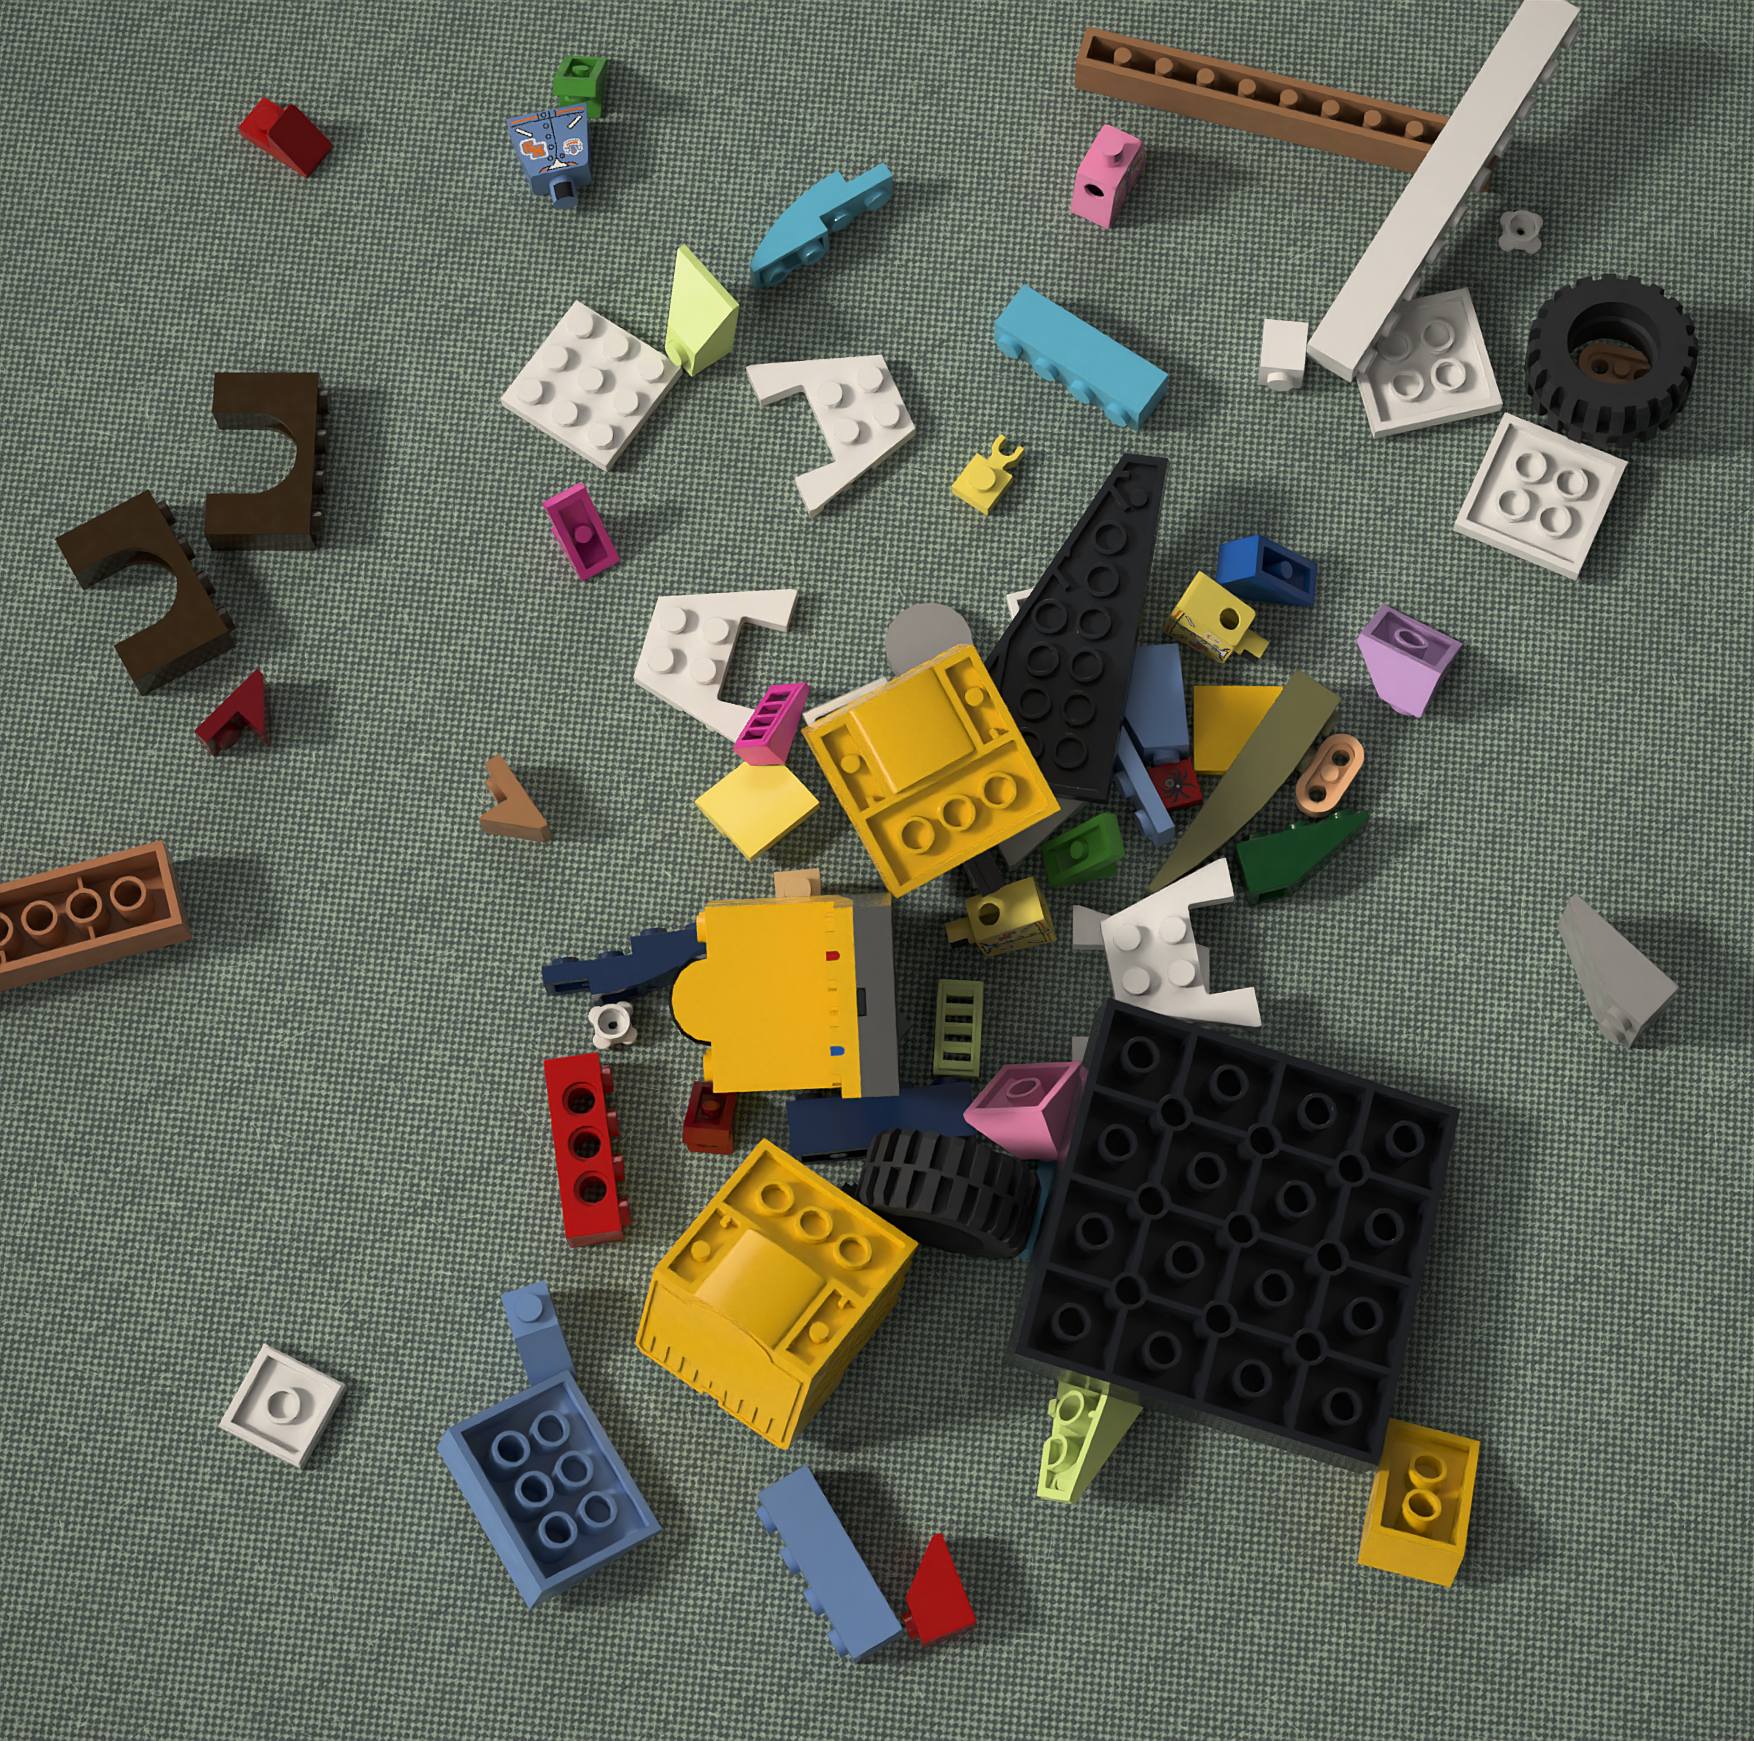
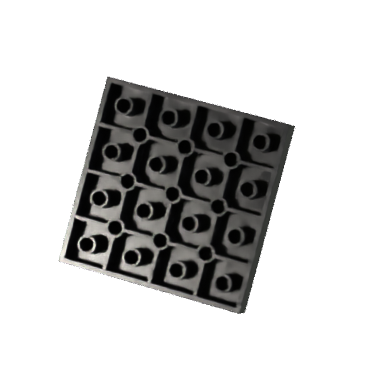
M1108 997L1095 1012L1003 1364L1358 1474H1364L1377 1467L1381 1457L1461 1109Z

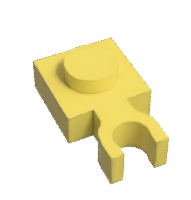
M1002 434L993 443L992 455L987 460L976 453L952 485V493L987 516L1013 483V476L1007 473L1006 470L1014 468L1024 456V448L1018 446L1015 453L1010 456L1002 455L1000 450L1006 444V437Z

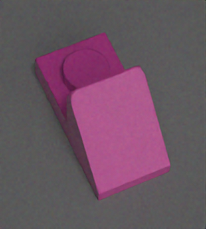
M581 482L542 502L553 525L551 531L581 581L621 561L585 486Z

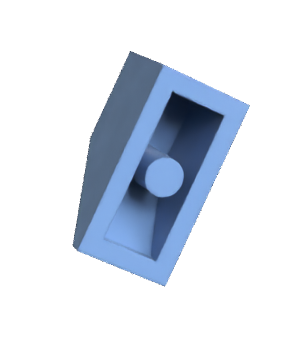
M543 1280L501 1294L509 1325L531 1387L567 1369L572 1377L577 1379V1372L551 1291L546 1281Z

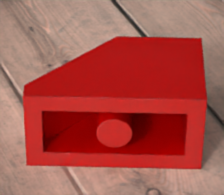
M942 1532L932 1536L906 1596V1604L909 1611L901 1613L910 1640L920 1638L924 1649L977 1628L976 1618Z

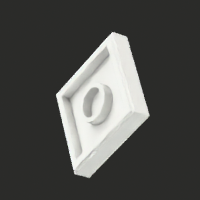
M264 1343L222 1418L219 1427L303 1470L348 1387Z

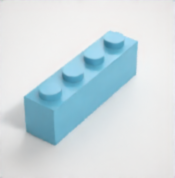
M1025 284L994 323V342L997 343L998 348L1005 355L1013 359L1020 357L1028 362L1040 377L1047 381L1056 380L1066 386L1074 398L1084 404L1093 403L1104 410L1108 419L1118 426L1125 427L1127 425L1138 432L1167 393L1168 374Z

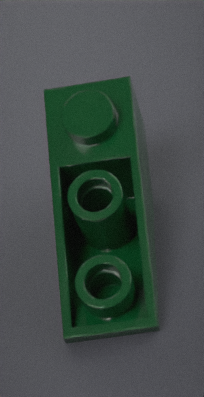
M1352 809L1342 810L1330 815L1327 821L1311 824V821L1303 820L1288 825L1283 832L1268 835L1266 831H1259L1244 836L1241 842L1236 843L1234 860L1248 907L1293 896L1366 831L1369 820L1368 810L1355 813Z

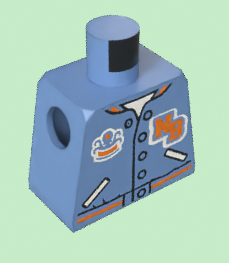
M586 102L506 119L512 146L532 193L537 196L551 193L553 205L556 209L563 210L576 206L579 202L576 188L592 183L591 127Z

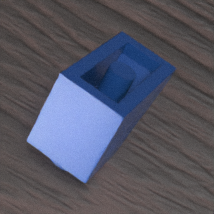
M1258 534L1219 544L1216 583L1243 600L1308 607L1314 605L1318 564Z

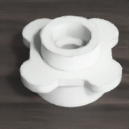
M1518 210L1515 212H1505L1501 216L1500 224L1503 226V235L1499 238L1498 244L1502 250L1510 252L1513 249H1521L1529 254H1534L1540 250L1542 243L1538 238V233L1543 226V220L1538 214L1526 210ZM1518 230H1523V231L1525 232V234H1524V235H1518V234H1517V231H1518Z
M620 1001L617 1004H607L602 1007L596 1006L590 1010L588 1018L595 1028V1036L593 1037L595 1047L600 1050H607L613 1044L623 1043L631 1045L636 1041L638 1033L632 1027L630 1017L633 1014V1008L629 1003ZM611 1022L617 1023V1027L615 1029L609 1028V1024Z

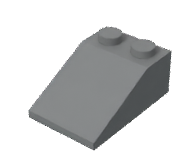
M1575 893L1569 899L1557 927L1592 1015L1599 1023L1598 1029L1610 1042L1614 1044L1621 1043L1629 1049L1666 1012L1679 986Z

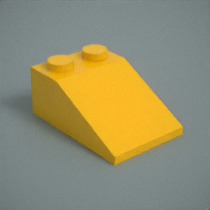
M1389 1418L1363 1525L1357 1563L1451 1587L1465 1553L1480 1441Z

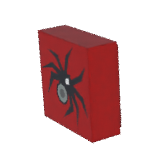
M1191 758L1180 760L1179 763H1169L1147 769V773L1168 813L1203 803V797Z

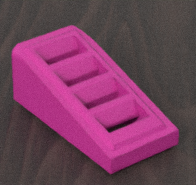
M806 682L771 685L737 738L733 751L750 766L785 763L810 686Z

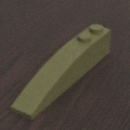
M1296 669L1143 896L1147 898L1192 874L1227 846L1264 809L1295 769L1303 774L1317 753L1315 749L1310 747L1319 733L1328 737L1342 716L1335 711L1342 698L1299 669Z

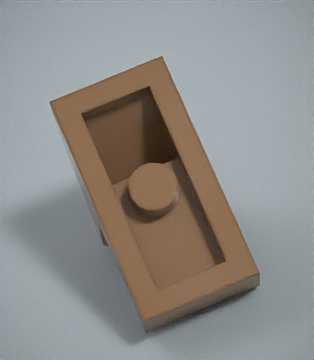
M498 754L487 761L485 766L490 778L484 781L499 805L479 817L482 830L490 834L543 843L552 839L547 822L502 756Z

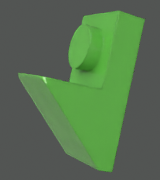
M565 55L553 78V95H559V108L586 102L588 117L600 118L603 109L607 57Z
M1101 813L1040 845L1051 888L1112 877L1117 874L1115 861L1126 856L1116 814Z

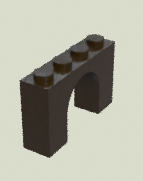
M215 372L212 413L219 429L269 430L278 432L289 438L296 445L297 454L294 466L288 476L277 486L259 493H207L204 535L212 551H316L317 535H324L325 515L324 510L319 509V495H326L327 473L325 468H321L322 454L329 453L328 428H323L324 414H330L332 407L330 388H324L319 372Z
M149 489L55 538L83 590L127 567L138 564L162 567L176 577L177 593L174 603L167 614L155 624L114 645L142 697L236 647L229 632L236 629L224 605L217 609L214 607L209 597L216 594V591L204 570L195 573L189 562L196 558L190 544L184 535L178 538L175 537L169 527L177 523L165 500L158 503L155 502Z

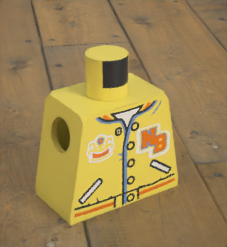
M1201 571L1197 573L1161 628L1168 635L1222 664L1233 651L1256 664L1270 643L1248 628L1256 616V612Z
M1033 876L1005 885L1000 890L990 893L985 897L979 894L965 900L969 916L945 923L952 949L976 943L985 956H994L1057 940L1047 899Z

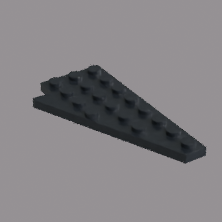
M1131 453L1123 454L983 663L1056 798L1108 805L1169 473L1170 462L1168 458Z

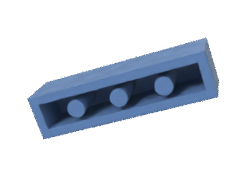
M807 1465L757 1493L762 1506L757 1508L755 1512L767 1533L770 1535L777 1531L786 1547L779 1550V1553L793 1576L800 1571L810 1588L803 1591V1594L816 1617L825 1613L834 1629L826 1634L840 1658L849 1654L853 1663L857 1664L904 1636L903 1628Z

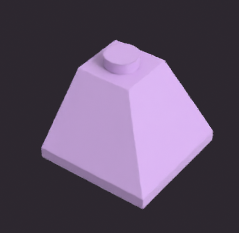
M1384 604L1362 630L1357 639L1379 698L1388 702L1391 708L1398 713L1408 716L1414 715L1418 718L1423 715L1431 704L1463 643Z

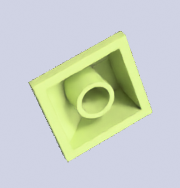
M685 244L679 247L677 251L665 350L670 360L676 366H682L693 377L732 351L740 305Z

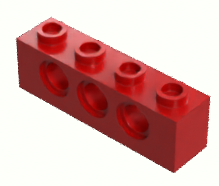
M598 1052L543 1060L566 1240L570 1248L625 1240L623 1226L632 1225L628 1198L620 1199L618 1181H625L626 1177L622 1153L614 1154L612 1137L620 1136L617 1111L616 1109L608 1110L606 1093L614 1092L611 1066H602ZM587 1096L595 1100L593 1108L587 1113L577 1114L571 1110L573 1102L579 1097ZM593 1140L601 1144L599 1152L592 1158H582L577 1155L578 1147L585 1141ZM591 1185H602L607 1189L605 1197L597 1203H588L582 1199L584 1191Z

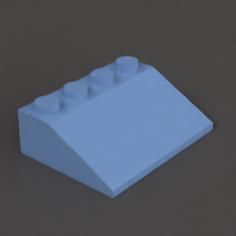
M568 1369L449 1427L437 1446L440 1455L529 1609L572 1588L662 1530Z

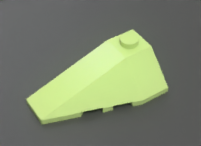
M1059 1381L1057 1398L1049 1400L1048 1415L1053 1417L1054 1421L1052 1436L1043 1445L1037 1496L1044 1500L1075 1505L1144 1407Z

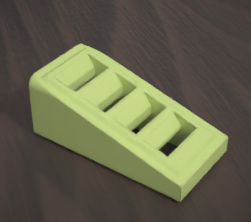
M950 979L938 980L933 1076L979 1079L984 982ZM947 998L974 1000V1003H947ZM946 1015L973 1017V1022H946ZM945 1034L972 1036V1041H945ZM944 1052L971 1054V1060H943Z

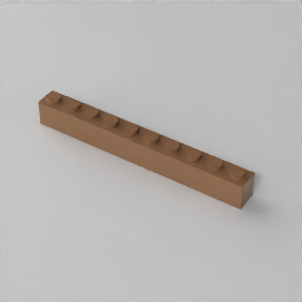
M1088 26L1075 64V88L1413 174L1416 173L1450 119L1447 116ZM1496 155L1493 156L1486 167L1491 170V174L1481 191L1488 192L1498 158Z

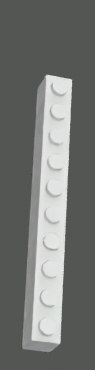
M1524 0L1307 343V358L1350 383L1358 371L1362 374L1367 372L1378 352L1373 349L1375 343L1381 335L1386 338L1389 337L1400 318V315L1396 313L1403 299L1410 302L1420 288L1423 278L1418 275L1426 263L1432 266L1435 264L1446 245V242L1441 240L1449 227L1456 230L1469 208L1464 204L1471 191L1478 194L1482 190L1491 174V170L1486 168L1494 155L1501 158L1514 137L1509 132L1517 119L1524 122L1536 102V98L1532 97V94L1539 83L1547 86L1559 65L1558 62L1554 61L1561 48L1568 51L1581 31V27L1576 25L1580 12L1578 7L1565 0Z

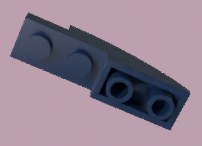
M696 922L686 925L685 930L667 932V929L660 927L645 929L640 932V936L630 937L632 954L624 955L621 951H607L598 954L597 959L579 961L576 957H563L553 960L552 965L541 966L543 984L548 996L590 991L595 1007L617 1004L620 1001H628L645 996L676 982L680 973L692 962L707 958L706 943H698Z

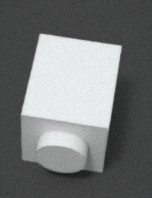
M1265 319L1258 385H1267L1270 389L1276 391H1288L1292 388L1301 389L1305 367L1308 323Z

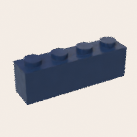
M943 1077L934 1080L931 1086L914 1087V1083L900 1082L899 1096L842 1098V1091L841 1096L824 1098L823 1094L818 1092L799 1094L795 1097L796 1101L786 1102L792 1157L803 1165L863 1159L866 1157L870 1140L880 1131L888 1130L889 1128H899L901 1130L911 1128L922 1132L931 1131L948 1137L954 1136L965 1139L967 1142L976 1144V1129L966 1122L963 1115L972 1104L970 1081L960 1082V1079L957 1077Z

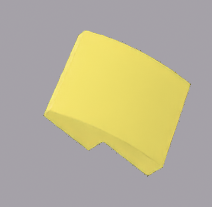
M743 762L695 800L697 807L723 836L726 835L750 863L820 809V802L783 763L750 766L748 763Z

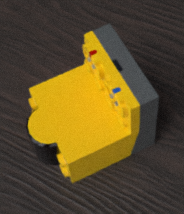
M888 892L710 900L704 907L705 911L699 912L696 918L698 943H706V948L696 950L679 966L670 983L668 1005L671 1018L682 1035L696 1044L711 1046V1049H706V1054H703L704 1081H713V1093L842 1087V1098L899 1096L900 1056L892 894Z

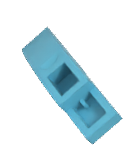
M884 162L846 183L837 170L801 195L770 228L749 265L751 282L755 290L757 291L766 285L774 286L779 284L788 276L789 272L803 264L811 265L816 263L829 250V231L842 230L857 215L868 209L873 211L885 205L890 197L893 196V175Z

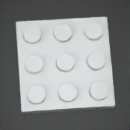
M1468 287L1412 299L1410 302H1401L1396 310L1400 318L1388 338L1382 335L1379 337L1373 347L1374 350L1378 351L1373 363L1365 374L1358 371L1355 375L1374 439L1501 411L1503 404Z
M576 300L500 399L502 406L608 472L683 374L682 366H676L670 358Z
M1505 412L1455 521L1453 530L1576 580L1628 462L1583 443L1579 444L1571 441L1566 436Z

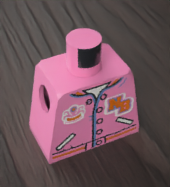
M1105 124L1077 171L1071 212L1109 229L1146 164L1144 143L1130 134ZM1098 188H1100L1104 196L1099 197L1092 193L1098 192Z

